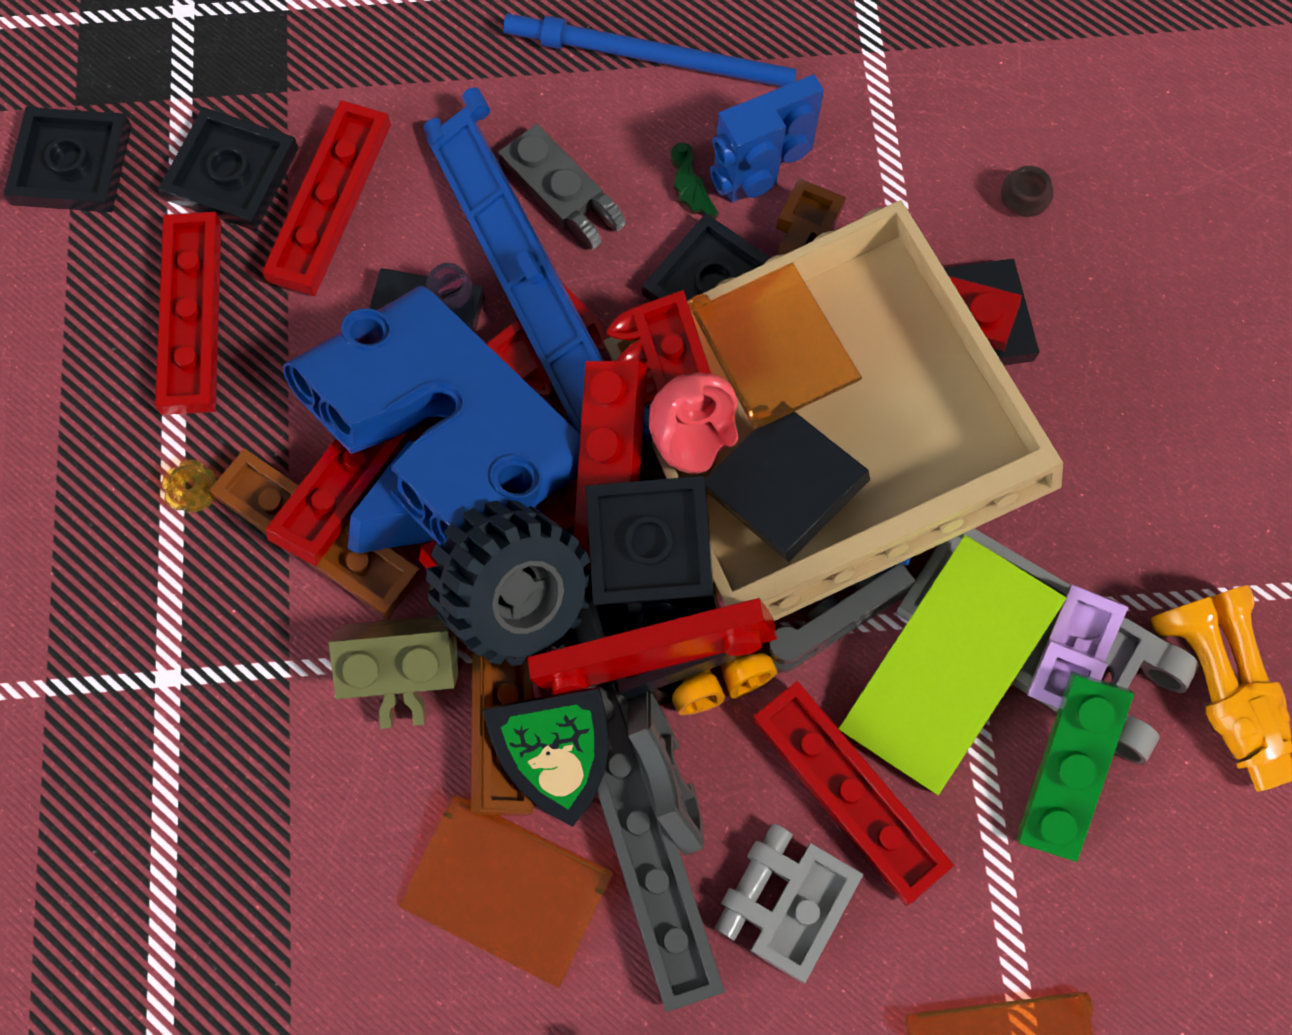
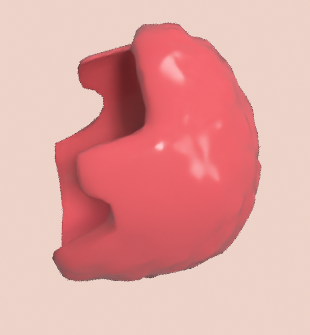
M695 372L676 376L656 394L654 401L650 405L649 430L656 448L668 465L687 474H699L710 471L716 463L719 453L726 447H732L737 443L738 432L735 425V413L738 403L731 383L715 374Z

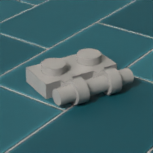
M772 823L763 841H755L748 853L747 858L751 862L736 889L729 888L720 905L724 907V910L713 929L726 938L735 941L745 921L761 929V932L750 952L800 983L805 984L864 874L812 843L807 846L799 863H796L783 855L793 834L785 828ZM771 874H775L788 883L771 912L756 903Z

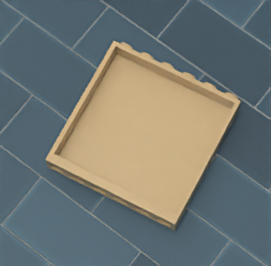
M902 200L884 208H875L855 222L836 231L824 232L812 242L787 254L776 255L767 260L764 265L741 276L725 279L717 284L715 288L688 300L711 373L731 383L735 391L738 403L735 413L738 441L734 446L726 447L719 453L716 463L710 471L699 474H687L671 467L663 459L654 441L650 442L667 479L705 476L706 478L782 402L866 467L870 474V481L789 563L707 493L713 579L726 606L760 598L773 616L774 621L1062 487L1063 461ZM612 337L603 340L612 361H617L622 352L636 342L619 340Z

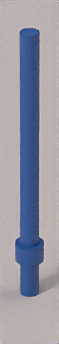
M507 13L504 20L503 30L505 34L541 40V46L562 49L563 45L780 87L795 82L797 72L796 68L567 25L566 19L548 15L545 16L544 20Z

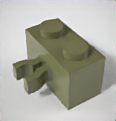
M438 616L341 624L328 642L335 699L384 695V700L379 709L380 729L392 728L394 723L392 707L397 703L398 694L403 693L404 704L410 707L413 713V726L425 725L427 719L425 702L419 692L455 688L460 670L456 635Z

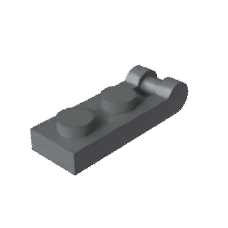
M898 564L887 572L883 570L855 583L854 587L857 592L839 602L836 596L823 601L809 612L807 616L811 621L797 630L792 627L777 629V640L769 641L765 654L773 659L777 673H788L904 598L914 584V578L904 565Z

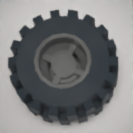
M497 500L485 503L484 512L482 513L474 508L463 513L464 524L459 529L451 523L443 532L449 538L444 546L435 545L431 556L437 561V565L427 568L426 581L434 587L427 594L430 604L437 609L435 614L479 657L483 655L489 662L501 665L505 659L512 666L524 665L528 655L534 656L546 653V649L551 645L558 649L567 641L564 637L565 633L570 628L576 631L582 622L578 614L581 608L589 607L591 595L585 592V588L592 585L591 571L585 567L590 562L586 550L578 545L580 541L532 506L527 507L519 501L508 500L506 506Z

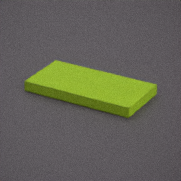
M964 535L839 727V730L939 796L1067 598L972 538Z

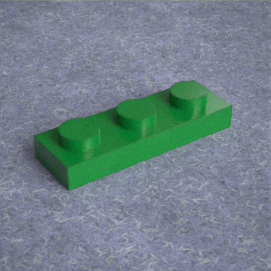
M1071 671L1016 835L1019 844L1078 862L1134 697V693L1130 689Z

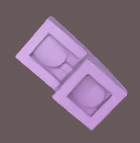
M1072 583L1069 584L1065 593L1067 599L1056 615L1027 692L1028 696L1057 708L1060 706L1071 671L1095 679H1102L1108 666L1105 662L1129 608L1125 604Z

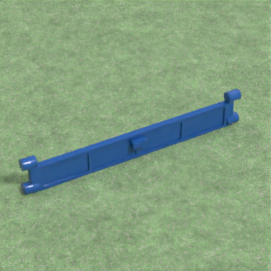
M472 87L467 89L462 95V100L466 107L444 124L438 118L428 120L424 124L423 130L575 430L581 434L586 361L604 360L477 124L478 120H482L489 115L490 107L480 89ZM644 406L642 437L645 442L653 441L649 430L650 406Z

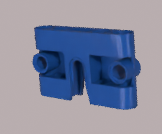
M424 286L416 287L378 310L367 308L350 312L344 317L339 333L290 360L283 366L285 379L294 395L351 454L402 435L430 417L439 416L445 418L426 430L392 465V471L398 476V480L390 493L439 545L444 546L449 538L443 532L450 524L453 523L460 529L465 522L462 514L472 508L482 513L487 502L497 500L506 506L508 500H513L536 509L538 503L548 496L556 494L577 479L580 434L432 291ZM506 490H515L520 493L514 494L507 492Z

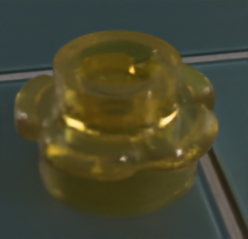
M182 461L179 467L169 469L163 477L162 488L166 491L164 495L165 501L171 508L178 511L199 512L206 509L215 498L209 492L217 481L215 473L211 469H205L201 461ZM192 481L194 483L193 487L189 490L184 489L185 483Z

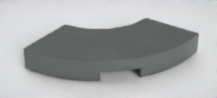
M651 692L630 698L628 704V737L639 753L648 774L655 800L656 817L684 855L701 850L705 842L700 808L693 783L686 784L676 764L674 751L680 749L674 732Z

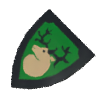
M600 687L484 708L483 713L491 742L501 766L514 784L540 809L573 827L593 802L606 769L609 734Z

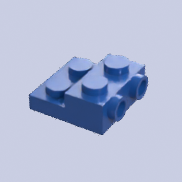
M815 74L719 112L717 136L713 137L712 140L715 161L714 165L710 167V174L713 184L721 196L727 194L732 203L745 197L756 198L765 194L772 186L777 184L780 163L798 161L813 149L824 89Z

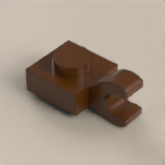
M798 178L777 220L776 229L787 233L778 250V255L787 254L812 242L820 234L832 231L843 210L846 197Z

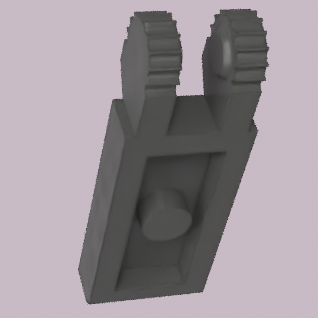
M535 124L498 152L501 165L563 230L568 228L587 249L593 250L602 242L595 226L584 216L592 210L611 230L618 231L626 225V218L620 208L613 203V200L607 194L603 193V190L538 124Z

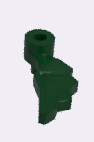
M680 142L673 146L671 150L672 165L678 169L674 189L679 192V202L688 205L692 214L707 213L716 219L718 211L706 193L703 179L696 176L693 172V149L689 144Z

